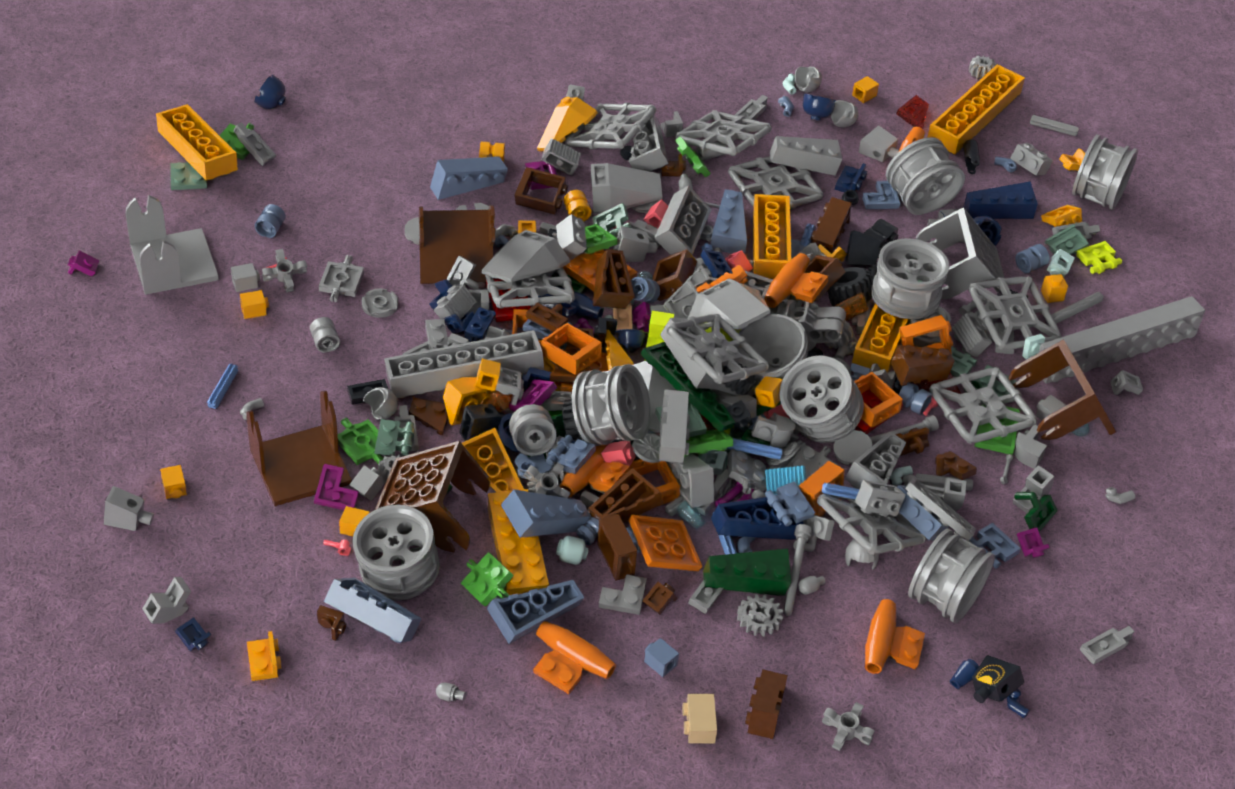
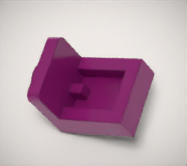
M79 250L76 256L72 255L67 265L70 266L68 273L72 274L77 269L89 276H93L99 260Z
M1038 528L1016 534L1025 557L1032 555L1033 558L1042 556L1044 551L1050 548L1049 544L1043 545Z

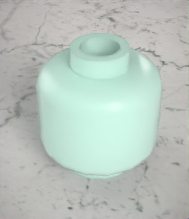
M566 536L564 539L559 540L556 554L559 555V559L562 562L578 565L582 559L585 560L587 558L588 548L585 547L583 539Z

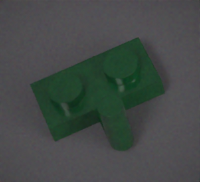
M1016 492L1014 495L1015 500H1030L1033 508L1024 516L1029 530L1038 528L1040 532L1058 511L1051 495H1043L1040 500L1035 492Z

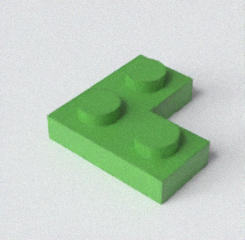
M681 136L675 140L679 145L677 148L683 156L686 154L685 157L691 164L694 163L693 169L697 174L702 173L704 177L711 174L689 144Z
M598 224L585 227L587 247L585 252L587 254L617 245V238Z

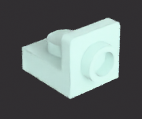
M1042 334L1027 337L1022 356L1027 360L1038 354L1041 344L1045 342V337Z

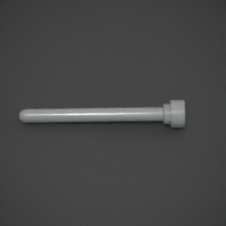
M932 415L925 417V420L921 423L890 432L904 435L916 427L918 429L926 427L929 429V432L938 430L939 424L937 418ZM889 432L870 437L872 444H876Z
M804 524L797 525L795 529L797 545L791 571V584L788 588L784 608L786 616H790L793 611L805 542L811 538L812 528Z

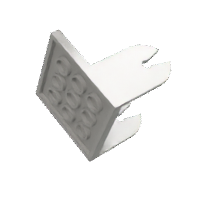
M148 195L147 211L144 213L141 212L142 210L136 197L129 202L125 214L130 247L145 295L219 280L202 228L166 235L163 207L157 198Z
M964 207L925 227L916 236L917 240L925 242L936 238L930 244L936 246L941 251L965 239L969 257L949 267L944 283L947 286L942 288L941 299L955 297L968 290L971 283L995 280L998 277L1005 279L997 248ZM993 287L997 293L1000 291V288Z

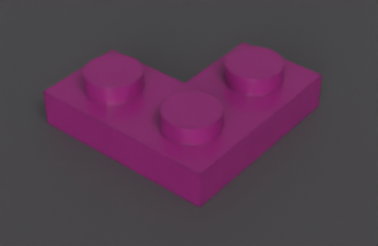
M328 464L323 465L314 504L344 510L346 506L355 508L359 491L340 487L344 468Z

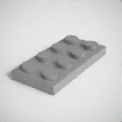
M913 477L905 488L908 491L907 495L915 501L918 499L923 503L922 507L930 514L934 512L944 526L948 527L949 525L955 530L954 534H959L961 538L969 541L974 535L976 528L918 479Z

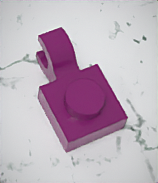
M644 301L632 310V321L638 330L643 329L644 332H649L648 320L651 318L650 304Z

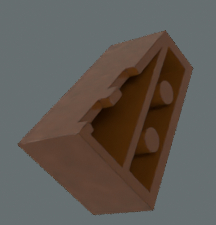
M831 197L829 203L826 202L823 209L824 215L823 217L820 216L817 222L818 229L817 231L814 230L811 236L813 243H816L817 246L821 244L831 254L834 252L840 241L841 233L843 234L845 231V224L850 222L852 203Z
M607 249L597 261L593 306L625 309L635 297L625 256L621 250Z
M897 345L890 363L901 386H906L908 382L918 384L921 380L926 379L929 382L947 379L955 361L950 351L944 348L936 349Z
M632 468L589 507L591 517H595L598 520L606 516L619 514L624 523L629 520L631 515H641L663 504L661 492Z
M762 669L761 676L756 677L754 689L757 692L756 695L752 694L749 707H752V712H747L745 724L749 725L747 733L770 739L774 738L788 675Z

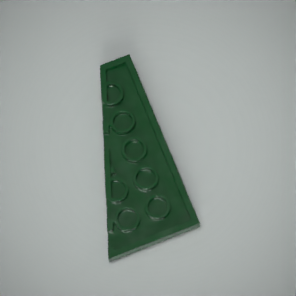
M665 342L643 349L641 355L646 359V362L652 365L675 390L689 392L688 402L702 416L708 419L715 429L722 432L732 428L735 421L725 406L718 403L716 400L718 396L715 391H710L709 388H696Z

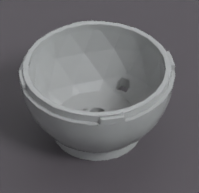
M780 314L766 315L764 319L750 323L747 328L739 332V335L744 336L747 339V343L768 362L767 371L755 374L758 383L761 382L764 376L783 379L792 366L807 358L808 338L806 331L801 323L791 317ZM737 348L740 354L750 357L742 348Z

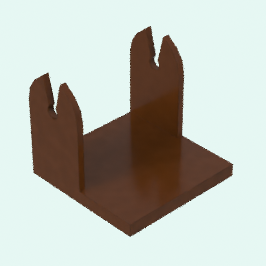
M490 205L488 210L423 211V206H419L420 284H436L439 281L446 280L458 256H463L476 264L470 279L475 282L486 283L485 274H482V269L493 258V244L495 243L494 205Z
M1064 339L1021 362L1011 371L1008 378L1009 381L1023 376L1013 384L1014 388H1026L1070 365L1086 393L1085 396L1055 411L1041 421L1036 430L1038 433L1050 429L1041 436L1042 440H1054L1063 437L1098 417L1109 435L1116 433L1115 428Z
M326 390L320 392L321 426L264 442L262 441L258 421L255 422L253 411H247L250 451L274 506L315 495L324 464L344 468L340 487L348 486L352 482L338 451L337 419L333 403L328 400Z
M460 441L395 459L375 510L389 505L413 507L422 512L430 521L435 545L438 548L455 553L456 549L450 538L447 537L449 536L467 551L470 544L468 533L442 503L450 482L458 490L476 495V491L468 479H472L477 486L487 493L490 488V478Z

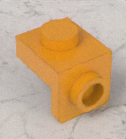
M1079 148L1073 156L1062 154L1059 160L1067 170L1078 171L1085 152Z
M821 244L818 246L821 253H824L827 257L837 258L841 262L844 261L847 255L841 247H838L831 254Z

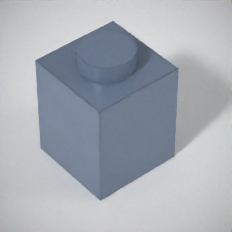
M660 638L655 643L652 642L646 647L644 662L664 677L678 665L679 653Z

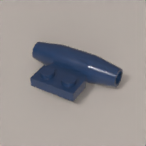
M554 286L557 288L564 289L562 286ZM575 291V300L573 302L557 303L563 306L562 316L566 318L576 315L599 320V317H602L604 307L593 306L591 298ZM545 294V295H543V296H538V297H550V296H553V295ZM544 304L543 306L552 309L557 304Z

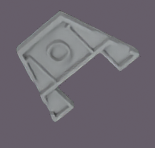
M702 265L664 303L667 313L674 314V318H688L697 294H699L696 288L710 281L711 278ZM701 326L704 330L710 328V327Z

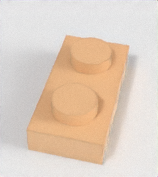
M631 303L625 309L613 308V319H617L616 331L632 329Z

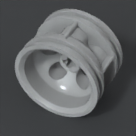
M1096 134L1078 170L1072 195L1077 196L1080 194L1082 199L1085 198L1099 203L1103 207L1109 205V209L1114 210L1133 171L1138 156V149L1130 150L1128 145L1125 148L1108 143V138L1105 137L1102 140L1101 135Z
M930 137L917 140L899 151L887 167L886 179L892 188L899 193L908 211L914 215H922L936 211L954 199L964 185L965 174L955 161L949 159V152L943 143L937 138Z
M905 238L887 243L880 251L877 273L871 289L874 302L883 311L899 318L920 319L930 316L940 305L942 297L941 286L945 283L949 271L948 259L936 246L922 240Z
M812 356L799 361L789 369L780 386L779 395L783 409L790 419L795 422V426L800 433L812 441L829 443L840 440L850 434L861 420L864 409L862 394L846 367L834 358ZM834 382L841 383V386L837 389L829 388L830 384ZM830 401L840 403L833 411L827 409ZM811 407H816L818 409L817 414L814 417H807L808 410Z
M625 364L615 366L610 371L591 370L577 375L572 389V410L577 429L586 443L599 446L607 445L614 440L632 441L645 437L651 419L650 398L646 383L635 366Z
M389 505L372 511L356 527L353 535V548L359 563L363 583L393 601L416 597L433 584L438 575L440 563L432 525L422 512L405 505ZM413 545L422 548L418 552H411L408 550V548ZM377 552H383L381 558L377 560L371 559ZM401 559L405 562L400 566H391L393 561Z
M945 529L937 536L922 558L911 581L908 596L913 600L917 599L920 604H924L927 601L933 603L938 610L942 611L944 618L950 617V621L956 624L966 615L982 591L992 570L995 555L991 552L986 554L984 548H979L961 538L959 534L953 535L952 530Z

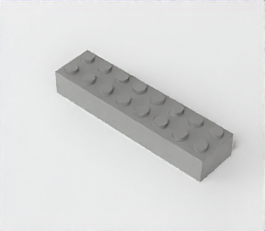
M534 330L384 358L390 390L397 398L436 390L440 391L446 388L447 382L462 377H477L482 358L501 363L500 367L519 371L521 374L527 373L530 367L544 370L543 352Z

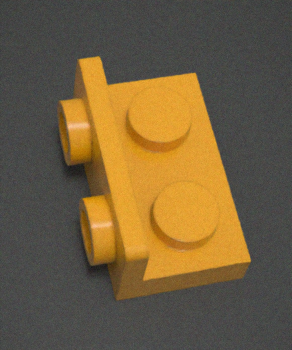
M1065 205L1041 215L1042 222L1049 223V225L1054 227L1083 222L1081 208L1071 205Z
M272 631L268 632L269 639L247 642L252 681L277 678V669H282L280 656L275 655V652L279 651L278 638L273 639Z

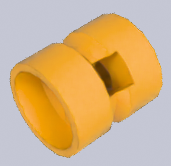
M480 142L479 158L500 157L504 163L505 143H495L492 145L490 142Z
M572 190L564 196L563 201L569 216L572 214L583 222L589 219L592 212L583 191Z

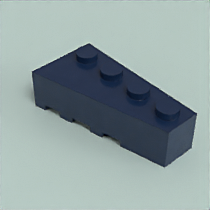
M1030 181L967 192L963 207L972 218L989 216L993 219H1034L1038 203Z
M767 497L718 504L711 517L718 535L797 540L795 536L796 526L804 523L802 521L796 524L794 519L790 518L792 524L785 526L777 518L775 509L768 504Z

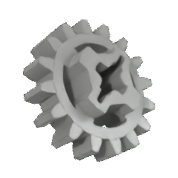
M755 594L754 599L747 596V601H741V606H738L737 621H741L740 627H747V633L752 630L754 631V636L759 632L764 637L765 632L772 635L773 630H779V626L782 624L783 610L779 609V603H773L774 598L767 600L766 595L759 598L758 594Z

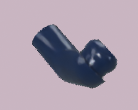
M1016 689L1006 698L1007 705L1010 710L1024 719L1030 710L1020 703L1019 696L1021 691Z

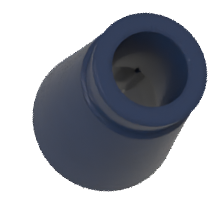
M972 659L962 661L950 679V684L956 689H960L972 681V676L979 665Z

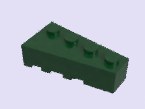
M788 548L709 556L703 569L704 588H723V590L785 596L791 584Z

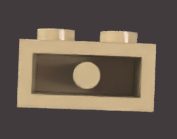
M688 694L687 702L682 705L683 716H687V721H684V734H688V743H715L717 724L714 694Z

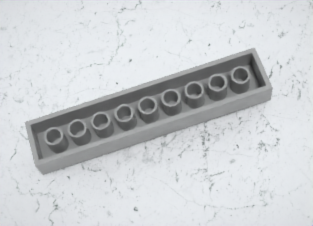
M1191 296L1042 343L1039 353L1064 339L1082 372H1088L1093 368L1104 367L1106 364L1116 363L1127 357L1132 358L1137 354L1147 353L1158 347L1163 348L1170 343H1178L1183 339L1193 338L1197 334L1205 309ZM1069 365L1045 378L1043 381L1046 384L1057 382L1062 378L1073 377L1075 374Z

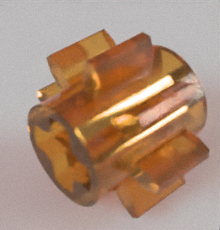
M499 391L489 394L490 399L487 403L492 404L497 412L510 407L508 403L512 400L510 394L505 395Z

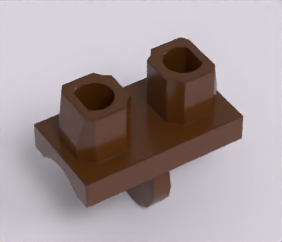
M916 427L907 434H895L906 442L900 456L914 451L917 454L923 453L924 448L929 447V429L926 427L918 429Z

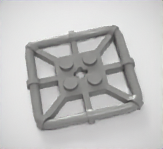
M599 103L594 109L601 113L602 118L597 123L590 121L586 125L581 124L577 127L578 131L576 133H571L566 137L564 143L568 147H587L594 150L597 148L623 149L638 132L643 130V126L656 113V108L652 104ZM605 110L620 112L617 115L606 114ZM631 111H640L633 115L627 116ZM582 130H590L589 132L579 135V133ZM624 132H628L622 140L619 138ZM604 140H615L616 142H604Z
M712 110V112L699 120H694L690 126L678 132L676 139L681 136L689 145L701 147L702 150H712L736 156V154L750 145H755L760 138L770 133L772 127L769 123L747 119L746 116H736ZM711 119L715 120V121H714L713 123H711V124H710V123H706V122H708V121L711 120ZM748 132H757V133L753 135V134H749ZM702 137L705 138L703 141L697 140V139H693V138H702ZM736 139L744 140V142L738 145L737 147H735L733 141ZM715 141H719V142H721L722 144H727L728 147H724V146H720V145H716V144H712V143H714Z
M770 156L765 158L758 157L753 161L731 166L728 170L730 177L738 186L740 192H742V196H745L752 206L754 205V196L751 192L762 190L765 195L790 196L791 210L797 206L821 200L823 197V192L812 179L808 170L796 168L798 172L790 174L786 169L787 165L781 164L780 166L769 168L767 164L772 163ZM757 166L762 169V171L758 172L747 170ZM739 176L753 179L756 183L745 186ZM796 180H805L810 187L800 185ZM799 192L809 196L794 200L789 193Z
M563 267L512 283L504 281L495 282L494 278L485 275L488 283L487 289L491 293L496 306L501 309L504 307L534 306L537 302L544 305L571 303L575 300L571 279L567 277ZM554 273L559 274V276H560V277L547 278V277L551 276V275L554 274ZM560 285H561L564 289L557 288V287H554V286H560ZM511 289L505 294L499 296L498 290ZM545 294L553 295V296H550V297H538V296H543V295H545ZM527 295H530V296H531V298L513 299V298H515V297H517V296H518V297H526Z
M1021 276L1005 279L998 277L995 280L970 284L969 292L981 314L980 319L985 323L998 349L1024 348L1025 340L1007 343L1011 331L1016 329L1021 330L1025 339L1033 336L1029 329L1031 327L1050 336L1045 337V342L1062 337L1049 312L1048 304H1045L1031 277ZM1023 284L1020 293L1011 294L1007 285ZM985 288H1000L1003 296H997ZM1028 289H1030L1038 305L1031 306L1026 297ZM980 296L992 302L996 311L987 312ZM1040 312L1043 314L1048 325L1039 321L1035 313ZM993 318H1001L1006 328L1002 339L991 320Z
M717 313L700 317H688L687 320L674 322L666 327L667 334L688 353L687 356L694 360L718 384L737 379L745 380L749 376L768 370V362L747 343V339L744 336H740ZM711 322L712 332L707 333L700 324ZM689 327L697 336L680 329ZM720 327H721L734 341L728 342V341L725 339V336H724L722 333H720ZM737 348H742L750 357L740 354ZM702 357H705L714 366V369ZM737 363H740L750 368H741ZM722 366H727L733 373L724 375L722 373Z
M998 367L987 368L969 374L962 373L959 377L932 384L930 387V393H932V396L944 411L946 419L951 421L962 438L969 444L999 436L1005 437L1009 433L1029 428L1037 423V417L1021 397V392L1014 388ZM991 375L987 387L976 390L970 382ZM996 377L1010 394L1001 397L997 396L992 389ZM962 384L967 393L958 394L944 388ZM944 398L957 402L961 408L951 409ZM1016 401L1025 415L1008 410L1004 404ZM967 415L972 421L973 426L970 433L967 432L959 421V417ZM1007 418L1019 423L1005 426L999 420ZM990 423L995 429L975 435L979 425Z
M821 494L817 498L818 505L839 524L843 531H847L867 550L868 554L874 555L893 550L898 552L906 547L922 544L925 541V536L900 512H898L897 516L888 515V517H884L875 512L867 514L861 511V507L855 503L854 499L829 494ZM847 499L851 504L844 502L842 500ZM836 509L846 512L850 515V518L845 519ZM860 525L864 532L869 535V542L853 526ZM895 532L911 538L902 540ZM883 534L891 543L877 546V535Z

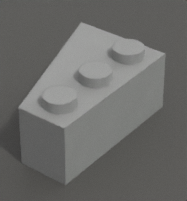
M664 391L660 418L659 461L683 463L684 455H688L689 443H686V441L689 440V429H687L690 415L687 414L689 392Z

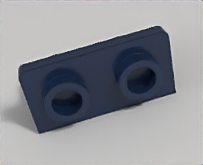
M863 163L860 169L845 165L835 184L834 190L841 192L847 190L859 191L862 186L861 180L865 181L867 176L866 164Z
M702 251L701 257L713 278H719L726 272L733 274L721 252Z
M479 307L465 330V338L469 339V342L482 339L495 318L496 312Z

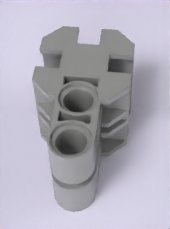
M787 300L782 305L780 315L791 317L801 323L805 329L808 338V351H811L816 346V343H835L840 341L846 319V311L843 308L819 307L815 302L809 303L803 301L804 307H796L795 300Z

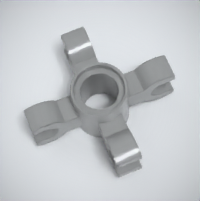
M283 249L275 250L277 265L275 268L262 269L263 281L277 278L280 282L284 283L286 293L294 291L293 274L307 273L306 261L302 260L292 264L290 260L285 259Z
M559 462L551 472L544 473L543 475L534 466L530 465L523 475L526 479L536 483V493L551 494L563 498H568L570 492L558 486L557 477L564 468ZM543 482L549 483L550 488L546 487Z
M856 702L851 712H845L841 716L831 708L825 710L822 723L837 728L832 748L840 751L845 741L851 740L854 737L866 745L871 743L875 731L869 727L859 725V718L862 715L861 711L864 705Z

